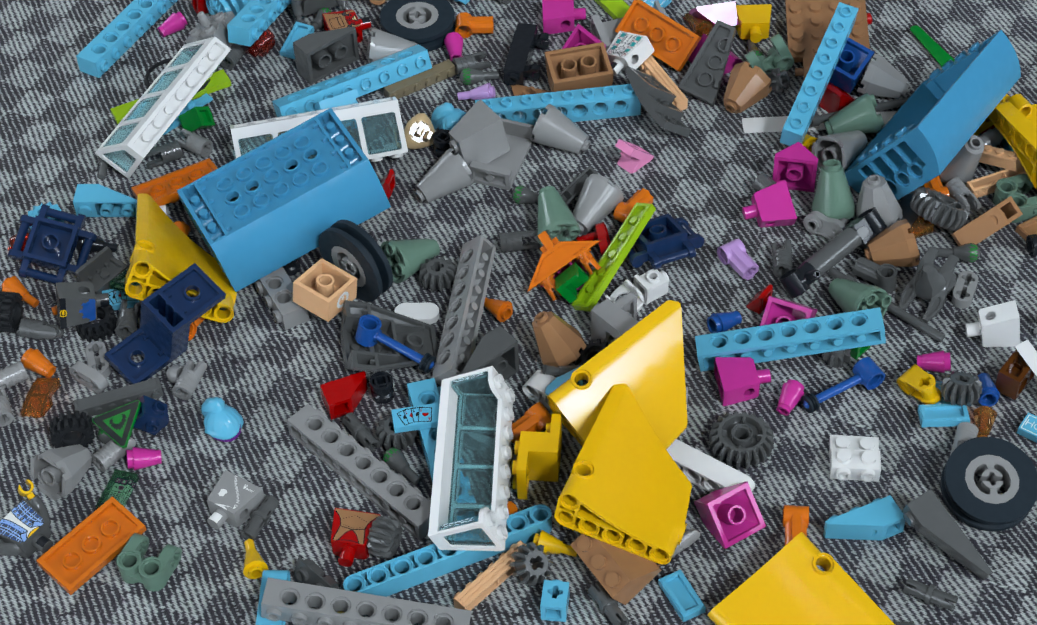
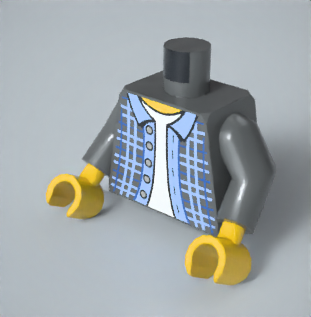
M30 480L25 481L30 488L29 491H23L21 486H18V493L29 500L23 499L0 520V555L2 556L19 555L28 558L37 549L45 553L53 546V541L49 539L51 537L49 528L51 520L48 509L40 497L32 492L34 485Z

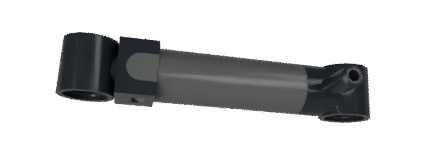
M876 207L861 213L856 218L857 220H852L843 227V231L798 267L786 272L779 278L791 299L805 293L810 288L809 285L857 247L867 244L875 235L887 227Z

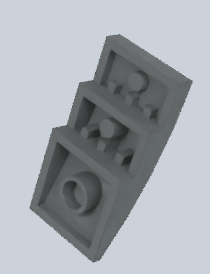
M627 66L625 71L631 87L648 114L662 129L688 138L692 130L680 121L684 113L672 104L676 95L653 76Z

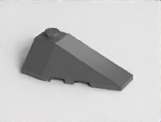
M932 489L905 506L903 517L910 527L914 526L917 532L983 581L993 573Z

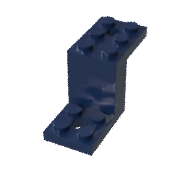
M194 263L142 301L140 328L104 354L105 360L130 385L148 380L187 351L190 324L225 299L226 293ZM188 290H196L199 295L190 297L186 292ZM133 355H141L144 360L137 363L132 361L131 357Z

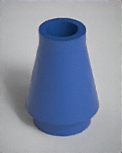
M738 311L713 313L707 318V327L711 334L725 332L740 324L742 317Z
M981 373L978 377L982 382V394H980L978 402L984 407L994 406L998 402L1000 393L991 380V376L988 373Z

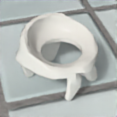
M628 279L617 287L610 296L605 295L606 299L609 298L615 303L617 297L621 294L633 292L637 296V313L644 304V297L641 291Z

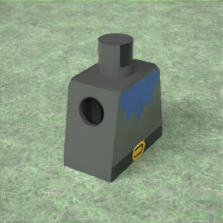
M91 282L56 283L57 315L60 329L95 321L97 319V308L110 306L108 293L95 294L94 286Z

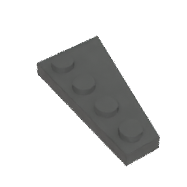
M717 20L678 86L683 93L711 106L715 105L736 34L735 27Z

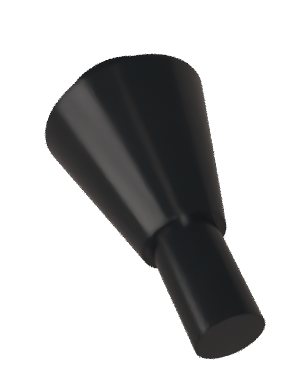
M79 238L77 242V248H79L81 252L84 239ZM97 238L96 242L92 244L90 252H99L107 246L111 249V252L117 253L119 244L108 243Z

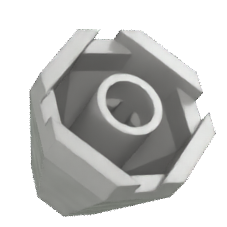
M874 53L873 59L876 61L871 60L860 84L864 85L863 89L858 87L857 92L899 99L900 95L905 96L910 86L906 84L908 79L882 56Z
M871 175L862 183L855 208V216L857 218L864 211L876 207L887 225L885 228L887 229L896 223L898 218L901 220L903 217L902 209L885 178L879 175Z
M80 444L46 450L30 459V475L33 480L38 478L40 484L37 487L40 492L55 501L65 497L75 489L92 465L91 452Z

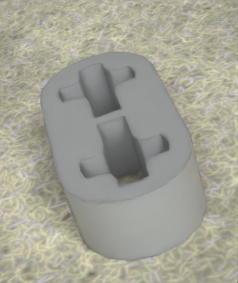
M963 271L958 275L951 302L955 307L965 309L972 304L979 279L974 272ZM966 281H969L968 286L964 285ZM961 294H965L964 299L960 298Z
M101 341L89 343L85 348L88 366L100 372L105 378L109 377L111 368L104 358V354L107 352L105 344ZM95 351L99 352V356L94 355ZM97 365H101L102 370H98Z
M77 361L69 369L71 376L77 382L97 394L102 393L109 386L107 379L100 372L81 361Z

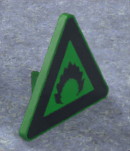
M135 400L94 417L92 422L120 447L126 448L141 402Z

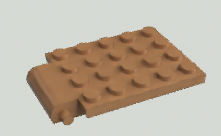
M785 0L788 49L794 62H802L803 68H795V76H803V80H805L839 2L859 8L849 38L870 49L865 0Z

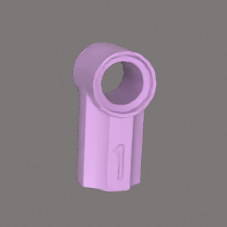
M735 239L717 248V255L724 265L730 264L742 279L749 280L758 272L759 266L746 253V248L740 239Z

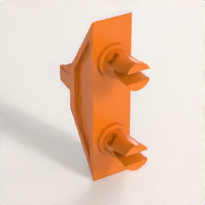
M546 231L540 233L538 238L543 244L540 248L543 254H541L527 292L538 285H543L552 301H555L557 297L553 289L560 296L562 295L556 290L553 277L563 267L573 260L579 259L589 273V276L593 274L589 263L597 270L602 268L590 253V248L600 241H559L557 237L551 239Z

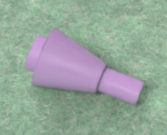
M486 83L470 91L458 92L457 96L458 100L496 98L494 86Z

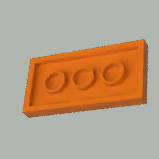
M641 0L633 1L615 30L617 33L624 31L647 36L655 50L652 55L679 72L701 40L700 36Z
M208 158L131 187L136 199L138 194L146 193L153 198L158 206L175 203L180 199L177 190L218 168Z
M112 496L36 561L39 567L67 593L72 595L120 554L134 533L143 534L146 531V526Z

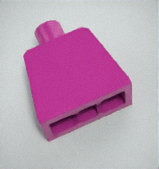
M542 0L543 33L555 34L573 31L575 29L574 20H586V8H574V0Z
M786 180L755 192L751 198L752 205L742 207L744 219L756 218L761 228L794 225L797 220Z
M751 357L715 358L714 375L723 406L757 398L759 396L760 384L771 382L770 370H756L754 360Z

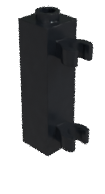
M517 23L503 69L504 85L524 86L526 77L534 81L540 79L541 74L535 73L539 72L540 65H530L536 46L541 49H548L550 43L545 42L549 39L548 33L537 34V25Z

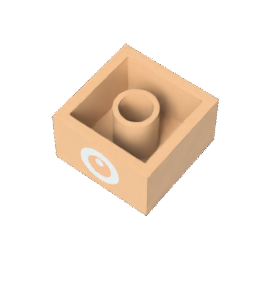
M323 258L293 282V302L327 322L343 310L344 300L353 301L357 296V278Z

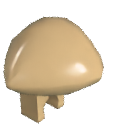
M418 113L413 116L404 128L407 148L420 149L433 145L432 136L435 129L425 113Z

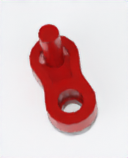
M601 222L595 224V232L579 236L577 241H600L599 247L603 256L612 241H610L605 223Z

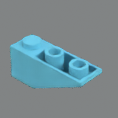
M77 184L73 205L76 215L83 214L86 217H136L137 200L100 184Z
M890 495L882 499L877 498L862 507H854L849 512L839 516L834 515L825 521L823 536L824 538L884 540L903 532L905 519L903 512Z

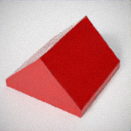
M829 82L819 106L828 113L837 112L854 101L855 98Z

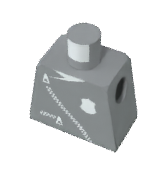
M225 470L207 499L209 511L212 514L207 519L208 524L217 530L224 522L234 527L241 526L250 518L251 513L259 508L264 500L263 489Z

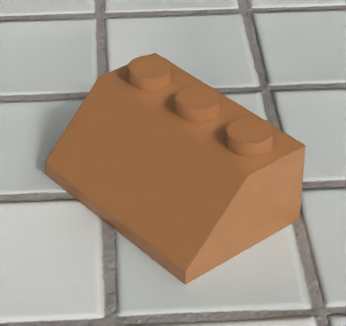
M604 42L544 52L551 92L612 86L613 70Z
M581 534L570 544L612 599L624 605L633 599L662 571L653 561L585 534Z

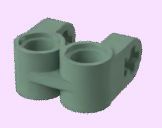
M779 33L770 38L773 47L769 49L767 57L764 55L757 57L753 50L744 55L745 60L750 63L749 67L754 68V66H758L765 74L771 73V69L779 68L780 71H788L794 64V59Z
M1019 174L997 181L993 203L997 205L1011 196L1023 213V215L1011 223H1020L1037 216V196L1028 198L1024 195L1033 187L1027 174Z
M134 533L116 559L121 578L129 584L142 583L148 591H159L166 586L169 578L178 566L182 556V549L167 544L158 557L143 558L149 547V537Z

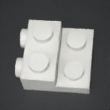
M830 435V479L879 482L881 473L879 437Z

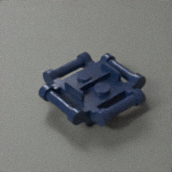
M45 204L41 206L39 215H36V217L21 215L19 221L21 225L13 248L9 249L7 255L15 260H23L19 270V277H31L54 283L56 286L58 282H65L67 272L76 275V270L87 262L92 244L97 239L96 234L82 230L86 221V215H74L51 209L50 206ZM47 217H51V218H55V219L67 221V222H70V223H74V225L67 224V223L60 222V221H56V220H52V219H48ZM29 226H32L24 251H21ZM78 239H84L77 264H70ZM34 263L37 266L58 271V274L54 275L31 269L30 265Z
M668 213L648 221L634 244L637 253L631 248L627 257L635 268H639L644 262L649 261L652 268L656 270L664 264L686 257L688 259L696 257L695 248L702 247L705 240L688 226L689 224L684 218L674 219Z

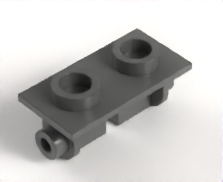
M298 557L293 577L299 583L342 589L340 588V583L336 582L329 575L322 577L325 571L313 560H303L301 557Z

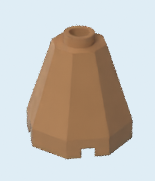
M746 61L738 63L733 67L723 98V103L728 112L741 113L768 96L771 92L772 86L769 87L771 79L760 67L754 66V68L749 67L750 63Z
M906 219L897 221L867 243V249H864L866 259L879 265L892 264L900 267L919 265L920 254L913 233H908V229L911 228L910 223Z
M542 311L534 317L532 327L543 365L567 366L579 358L581 355L579 350L581 347L584 350L586 344L577 329L552 311Z

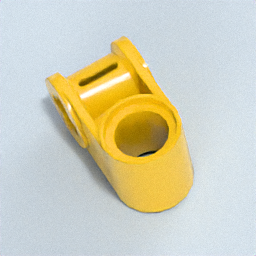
M916 364L912 365L896 380L898 386L906 394L913 396L925 405L936 404L942 397L941 391L935 386V377Z

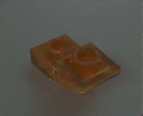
M59 378L36 379L25 398L21 410L22 416L40 418L53 406L51 397L61 386Z

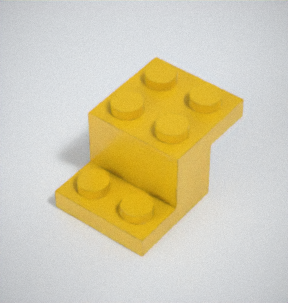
M552 413L551 423H546V432L521 431L520 441L515 440L514 455H516V459L513 460L512 475H514L513 489H517L518 499L527 500L529 480L558 482L562 449L561 414Z

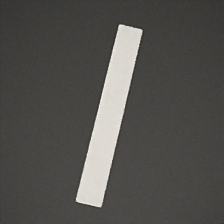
M897 111L876 112V114H881L884 124H886ZM788 116L742 118L744 133L782 132ZM821 123L819 126L809 127L808 130H826L824 123Z

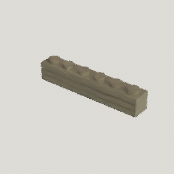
M447 59L432 66L429 70L383 87L384 96L386 98L396 97L398 100L449 77H453L456 75L455 65Z

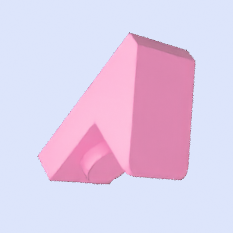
M621 139L615 145L622 150L617 164L631 174L646 165L654 157L640 146Z

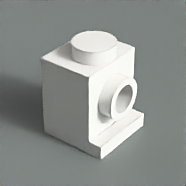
M651 269L640 276L638 274L635 275L634 286L641 291L644 302L649 304L668 293L669 277L665 271L659 272L657 269Z

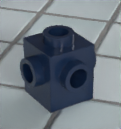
M143 395L139 399L141 406L134 428L156 435L169 423L167 404Z

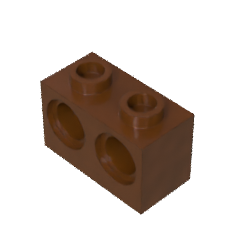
M1017 349L999 370L995 384L1000 393L1013 400L1017 399L1035 375Z

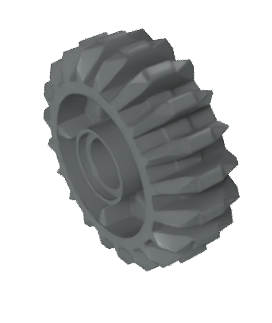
M920 187L911 198V209L918 216L923 217L924 220H928L938 227L957 231L963 225L965 226L968 220L969 211L964 205L934 189Z
M735 410L733 415L726 412L724 417L719 416L717 422H713L709 432V447L712 450L713 456L718 457L719 461H726L728 466L736 465L737 470L740 466H745L748 470L750 465L757 468L759 462L764 463L766 458L770 457L772 447L774 446L773 430L770 429L769 422H764L763 416L756 418L755 412L749 415L746 410L743 413H738Z

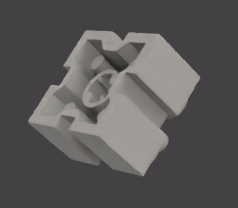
M203 11L199 12L197 17L200 23L189 32L190 35L185 40L186 44L216 37L230 48L233 43L228 42L227 24L235 17L232 11L224 13L221 11L209 16L205 15ZM198 46L191 48L194 53L200 49Z

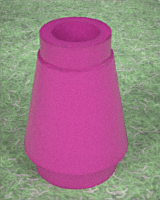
M178 11L177 13L173 12L157 29L164 38L185 29L188 23L182 13Z
M457 32L448 33L444 39V44L452 61L453 58L462 56L463 38Z
M942 350L917 355V365L927 371L940 373L951 371L950 352Z
M790 379L782 385L776 408L777 412L788 416L801 400V397L804 396V386L800 382Z
M138 447L126 450L127 469H134L135 471L162 464L161 450Z

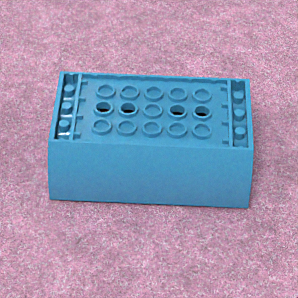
M999 30L981 43L975 42L968 49L967 53L962 51L955 57V61L950 59L941 67V70L939 68L935 69L929 75V78L920 84L881 131L878 132L844 171L851 188L860 193L862 183L867 177L879 175L885 178L896 199L899 200L942 173L1021 77V68L1017 54L1002 30Z
M332 108L177 190V194L187 214L235 292L319 247L320 234L338 220H348L359 225L391 207L370 161ZM311 155H316L314 158L308 159ZM296 165L294 169H289L291 166ZM257 186L255 190L249 191L252 187ZM238 197L235 201H230L232 198Z

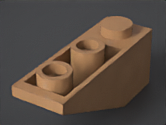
M1010 196L951 235L958 246L967 243L978 244L1023 215V213Z

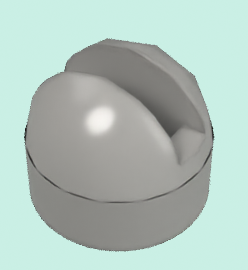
M174 365L168 368L166 371L167 379L175 383L184 366Z

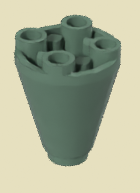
M864 93L829 117L828 121L824 122L827 133L835 134L859 130L864 134H874L881 131L885 124L881 114H876L877 102L874 95Z
M826 160L823 162L811 209L812 211H819L829 218L850 219L854 217L855 203L843 166L839 160Z
M554 186L543 187L539 190L537 238L540 233L546 231L551 239L557 237L559 241H572L581 233L578 222ZM538 238V241H539V243H540V247H542L543 244H542V242L540 241V239Z
M428 238L389 240L383 242L380 246L390 263L393 282L395 283L406 281L420 270L421 264H424L426 259L432 260L434 256L436 257L440 254V247L437 241Z
M844 278L834 279L828 288L832 298L844 312L880 307L883 318L892 301V297L878 286Z

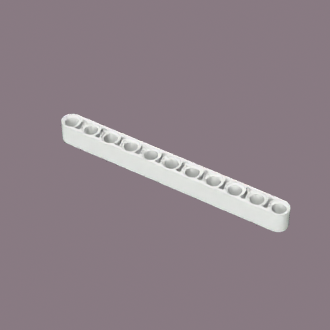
M537 370L522 386V390L529 399L535 402L540 401L544 407L550 409L545 391L546 387L556 377L543 374L542 370ZM678 439L667 449V452L688 480L710 493L742 482H748L751 491L755 488L754 481L748 475Z

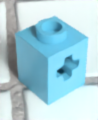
M557 579L544 580L540 604L541 620L566 622L570 597L569 582Z

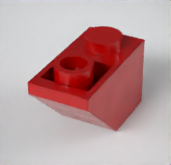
M365 371L320 385L322 400L331 420L355 411L368 389Z

